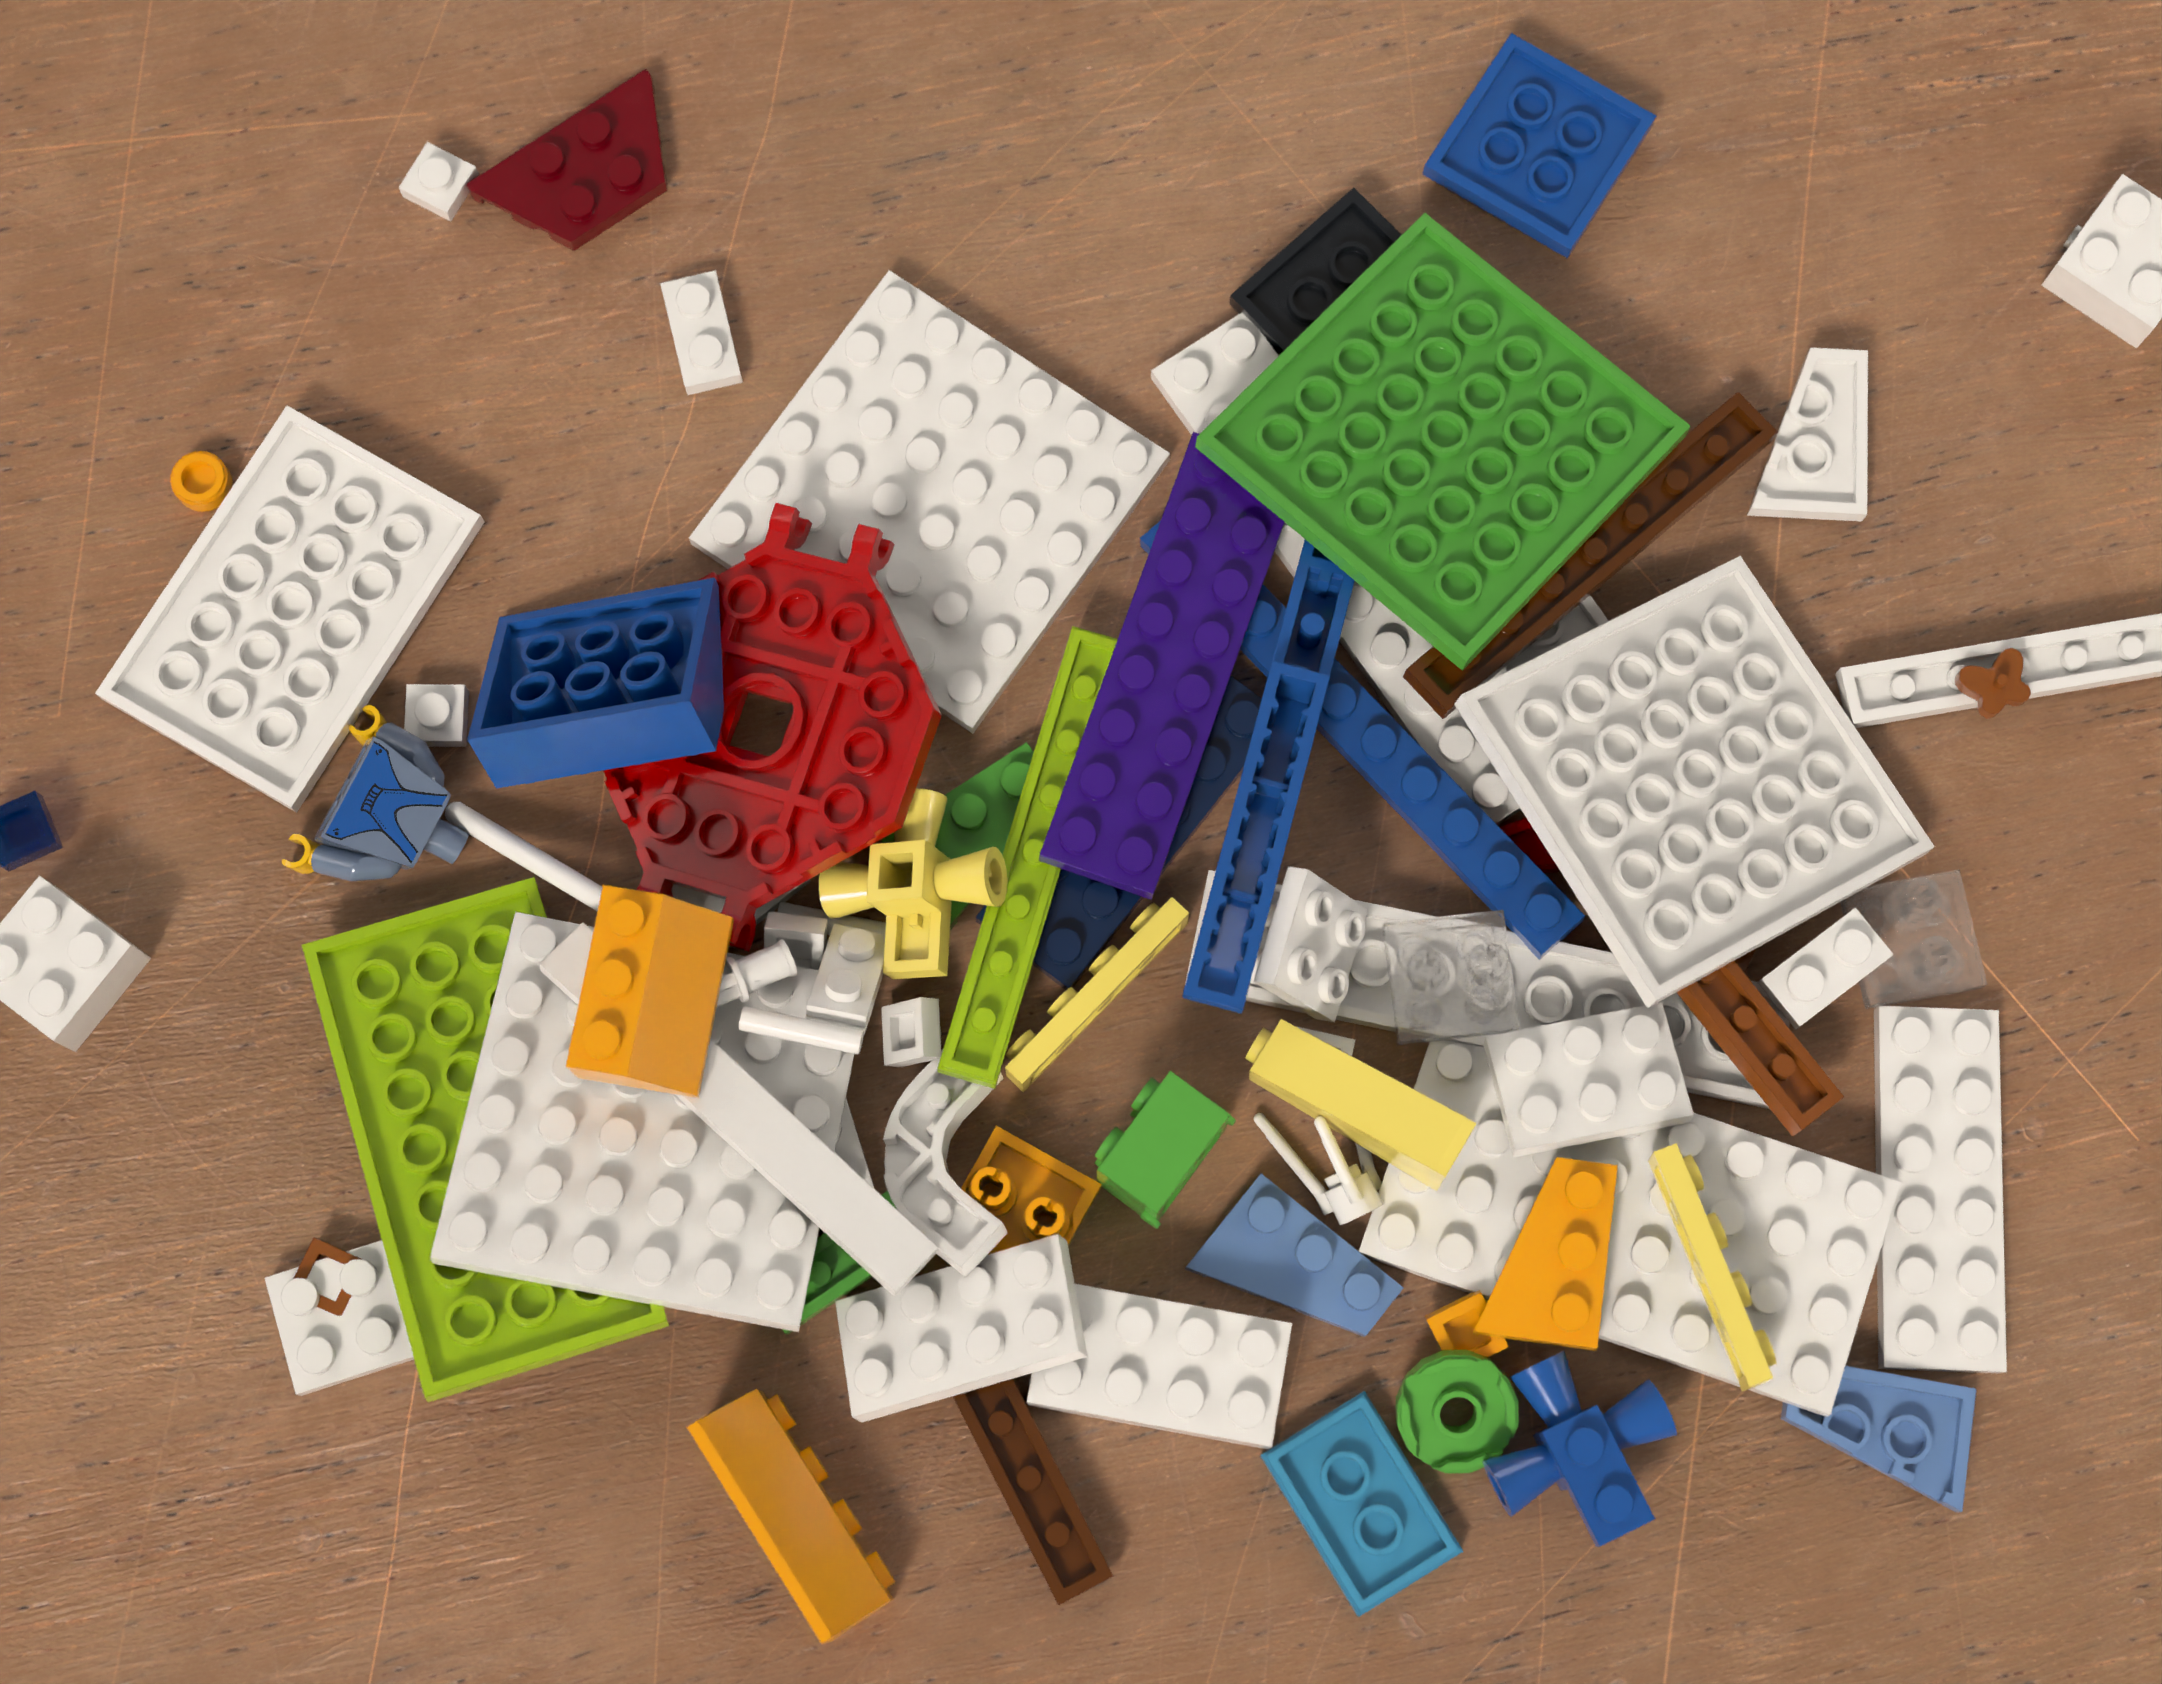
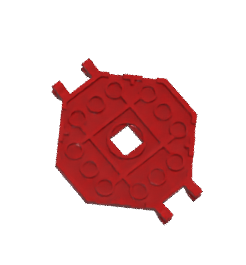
M779 503L774 505L764 543L744 553L745 560L717 575L715 572H711L699 579L704 580L715 577L719 586L724 712L716 751L603 770L607 778L604 782L623 823L627 824L638 849L635 853L644 873L636 890L663 894L673 898L671 890L673 884L726 899L720 913L731 916L734 919L729 946L747 952L750 951L756 932V919L754 915L757 908L903 827L942 717L876 579L877 571L886 566L895 544L890 540L882 539L883 532L880 529L858 524L847 564L795 551V549L800 548L805 543L813 523L808 519L800 518V511L797 508ZM748 693L793 705L794 711L781 747L770 756L730 746Z

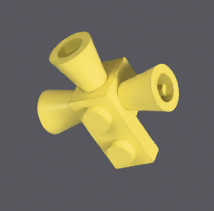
M916 788L903 827L894 832L895 842L870 845L869 865L841 861L819 875L820 901L824 912L829 918L836 919L873 907L886 915L883 974L893 980L947 976L952 901L1000 907L1007 893L1006 864L1002 853L997 847H990L954 859H950L935 847L948 799L942 793L927 789Z

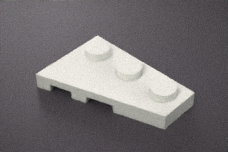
M1810 348L1805 356L1747 516L1863 521L1867 515L1868 350Z

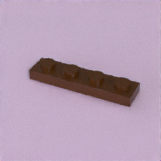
M1006 1380L953 1396L1058 1606L1113 1577L1014 1380Z

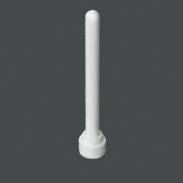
M452 802L446 807L445 817L449 823L598 911L602 892L601 885L461 802Z

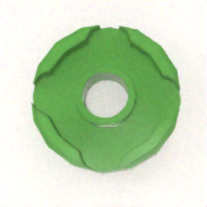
M1442 1350L1421 1359L1404 1376L1396 1395V1423L1407 1449L1417 1459L1419 1458L1422 1462L1431 1465V1468L1444 1473H1472L1484 1468L1483 1460L1501 1456L1503 1454L1502 1450L1508 1445L1510 1439H1513L1518 1427V1400L1507 1375L1490 1358L1470 1350ZM1455 1397L1468 1399L1474 1405L1471 1419L1461 1426H1450L1440 1419V1411L1444 1403Z

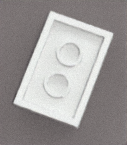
M1662 1002L1656 1003L1649 1008L1644 1005L1487 1036L1485 1038L1484 1048L1513 1158L1690 1123L1694 1116Z

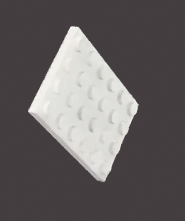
M286 406L95 694L112 706L297 813L349 733L348 726L355 724L363 711L362 708L368 704L485 521L475 511L293 408Z

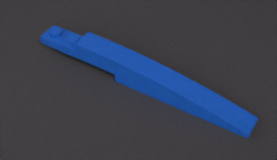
M1306 539L1302 547L1182 998L1240 1014H1242L1355 582V580Z

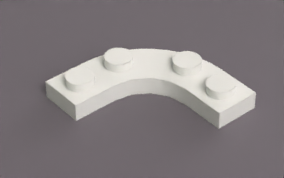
M940 1059L932 1060L908 1085L890 1115L883 1139L886 1144L885 1174L883 1175L887 1190L896 1209L938 1247L937 1254L963 1276L967 1277L1008 1232L1003 1222L958 1187L949 1175L946 1160L951 1138L963 1120L983 1101L993 1088L938 1073L937 1068ZM1001 1072L997 1085L1004 1079Z

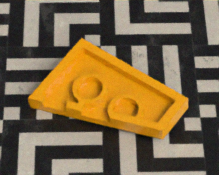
M1556 1157L1473 1334L1593 1351L1597 1350L1618 1165Z

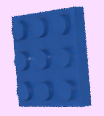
M1511 33L1424 165L1422 175L1568 259L1652 128L1656 115Z

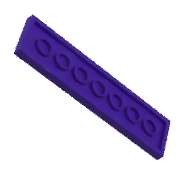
M1196 432L1192 433L1039 855V861L1150 900H1152L1285 523L1195 447L1196 439L1199 435Z

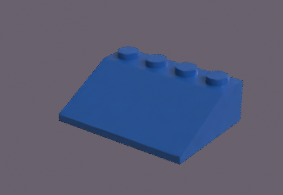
M715 577L499 617L467 739L496 789L716 751L724 712L719 586Z

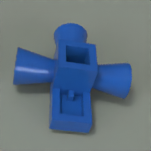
M1565 1350L1510 1377L1548 1426L1533 1434L1538 1446L1483 1460V1466L1500 1503L1510 1517L1514 1516L1554 1483H1557L1560 1491L1568 1490L1596 1547H1600L1655 1520L1621 1452L1623 1449L1677 1435L1672 1415L1661 1394L1649 1379L1602 1414L1598 1405L1581 1410Z

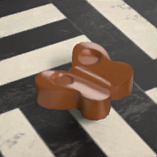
M2014 648L2002 651L1990 668L1973 665L1965 666L1955 676V685L1958 690L1978 702L1977 709L1979 714L1986 719L1995 717L2006 704L2011 706L2023 705L2031 696L2029 686L2021 680L2023 671L2022 654Z

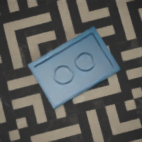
M1365 1391L1260 1455L1357 1617L1365 1614L1463 1552V1549Z

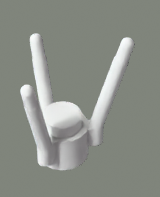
M1262 1113L1255 1114L1254 1122L1316 1198L1323 1215L1334 1212L1339 1224L1343 1225L1383 1205L1377 1192L1382 1182L1374 1167L1371 1152L1355 1143L1362 1173L1357 1163L1348 1167L1324 1117L1319 1116L1315 1118L1314 1124L1336 1173L1324 1179L1329 1190L1324 1188Z

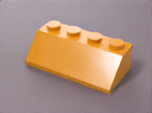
M755 1389L689 1425L687 1429L821 1644L828 1643L893 1601L894 1599L887 1588L896 1583L879 1553L874 1551L866 1556L854 1535L861 1531L862 1527L846 1501L842 1498L833 1503L821 1482L830 1476L811 1446H808L800 1451L788 1430L797 1424L778 1394L767 1399L763 1391Z

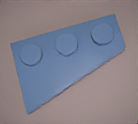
M1263 1174L1257 1177L1185 1267V1270L1234 1286L1238 1290L1295 1309L1299 1313L1363 1337L1369 1333L1403 1290V1287Z
M1845 1366L1830 1416L1825 1417L1783 1402L1781 1419L1950 1510L1954 1512L1963 1511L1976 1388Z

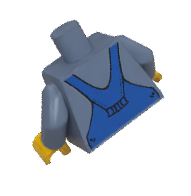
M364 706L362 708L363 711L374 723L369 729L363 731L357 730L351 724L348 726L349 731L363 747L314 840L325 845L319 846L318 843L300 834H293L288 840L303 845L305 848L304 855L297 862L282 859V864L300 874H309L315 871L319 874L350 882L392 878L400 869L408 870L413 868L423 850L453 864L460 855L469 834L440 819L451 797L448 790L443 787L445 775L424 740L392 722L388 723L374 706Z

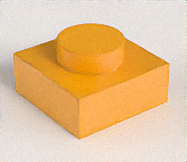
M1480 1290L1471 1292L1425 1315L1441 1350H1470L1488 1358L1509 1347L1505 1338L1473 1334L1487 1304Z

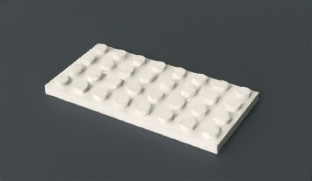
M1431 1037L1414 1090L1477 1124L1438 1191L1388 1163L1378 1193L1383 1205L1371 1213L1359 1249L1362 1255L1468 1293L1480 1290L1483 1297L1489 1299L1556 1157L1618 1165L1599 1338L1740 1387L1648 1162L1654 1151L1677 1143L1682 1157L1691 1155L1699 1168L1704 1183V1190L1697 1193L1706 1215L1715 1212L1722 1224L1728 1241V1247L1722 1249L1721 1252L1730 1273L1738 1270L1748 1287L1752 1306L1746 1307L1745 1310L1754 1332L1760 1329L1764 1330L1776 1357L1777 1364L1769 1367L1773 1379L1748 1390L1825 1417L1830 1416L1901 1185L1900 1181L1694 1113L1690 1123L1513 1158L1485 1048Z

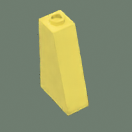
M1280 1019L1273 1033L1265 1028L1260 1031L1245 1057L1246 1060L1253 1063L1249 1073V1080L1314 1119L1319 1116L1324 1117L1331 1129L1435 1191H1438L1477 1124Z

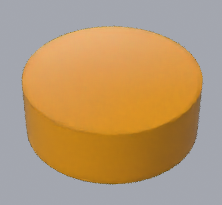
M195 451L184 455L176 462L170 476L171 488L176 497L187 508L198 512H207L218 508L233 486L232 475L227 466L218 456L206 451Z

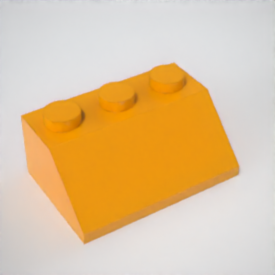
M603 885L566 1068L580 1079L699 1098L731 937L733 917L663 894Z

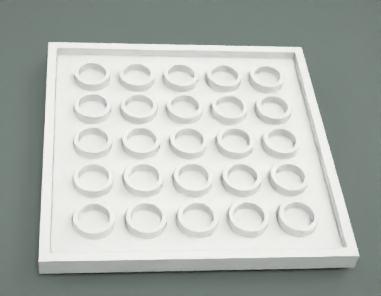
M889 270L690 535L689 540L695 548L729 569L746 559L744 553L764 543L769 529L771 513L775 503L797 508L800 511V518L808 519L813 523L805 543L800 548L795 549V551L847 564L858 524L880 529L883 532L882 539L892 541L895 546L886 566L877 571L876 579L940 712L973 734L1168 464L1170 453Z
M1741 556L1461 694L1454 703L1647 1008L1921 858L1935 847Z
M515 912L430 1256L432 1263L799 1332L820 1228L675 1094L580 1079L566 1068L578 1005L540 971L539 963L580 924ZM587 926V927H589L592 931H594V927ZM727 953V957L732 956L734 960L744 957L742 955ZM796 966V976H789L750 993L749 1001L743 1003L738 998L717 1007L710 1039L835 1153L854 1053L739 1030L740 1017L744 1006L800 1018L806 1017L807 1003L818 970Z

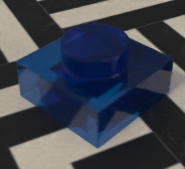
M37 791L30 792L0 806V866L8 872L64 848L44 798Z

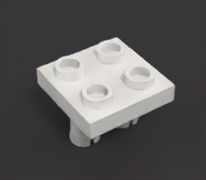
M1288 867L1280 893H1273L1265 928H1270L1264 948H1259L1250 983L1260 985L1314 1019L1335 1022L1340 1003L1344 1000L1348 991V976L1357 946L1364 937L1365 919L1368 909L1310 870Z

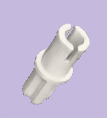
M777 941L772 946L734 960L732 956L726 957L717 1007L738 998L744 1003L749 1001L750 993L789 976H796L797 968L785 941Z

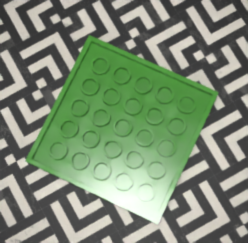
M1424 213L1197 436L1195 447L1463 671L1686 437L1691 426L1428 214Z

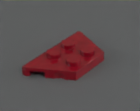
M644 69L468 182L466 187L470 195L481 204H484L486 201L511 214L514 221L530 229L545 231L552 240L575 251L668 191L661 151L660 128L655 106L654 84L651 74L647 69Z

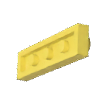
M1173 897L1161 908L1155 903L1150 904L1130 926L1135 935L1120 950L1112 944L1093 962L1089 971L1094 977L1079 992L1073 987L1068 988L1051 1005L1047 1013L1053 1019L1037 1035L1029 1029L1014 1042L1006 1052V1056L1011 1060L1005 1067L1006 1076L1024 1092L1188 925L1189 912Z
M1677 1143L1654 1151L1648 1160L1740 1388L1743 1392L1762 1385L1773 1379L1769 1367L1777 1364L1776 1357L1764 1330L1760 1329L1754 1332L1745 1308L1752 1306V1299L1743 1276L1738 1270L1730 1273L1721 1250L1728 1247V1241L1722 1224L1715 1212L1706 1215L1697 1193L1704 1190V1183L1699 1168L1691 1155L1682 1157Z

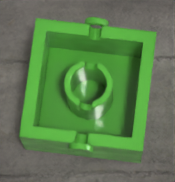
M1169 1071L1161 1083L1154 1078L1147 1082L1131 1105L1133 1111L1130 1116L1134 1118L1133 1122L1125 1132L1117 1127L1110 1132L1095 1154L1097 1159L1094 1163L1099 1167L1097 1169V1182L1102 1184V1188L1139 1214L1141 1219L1156 1229L1161 1225L1159 1220L1224 1133L1227 1124L1233 1126L1236 1122L1227 1111L1171 1071Z

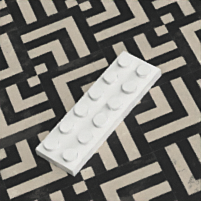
M1878 1006L1874 1009L1876 1174L1901 1182L1877 1260L1879 1369L2007 1372L1999 1010Z

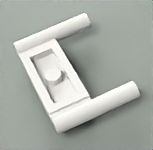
M780 902L778 913L828 919L827 935H830L807 1003L806 1017L800 1018L744 1006L740 1017L739 1030L860 1054L863 1037L883 977L886 922L851 915L831 919L824 910Z

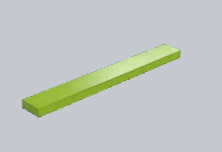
M1072 626L1003 852L1008 881L1006 898L1000 907H986L939 1061L938 1073L996 1089L1061 872V868L1039 861V855L1118 639Z

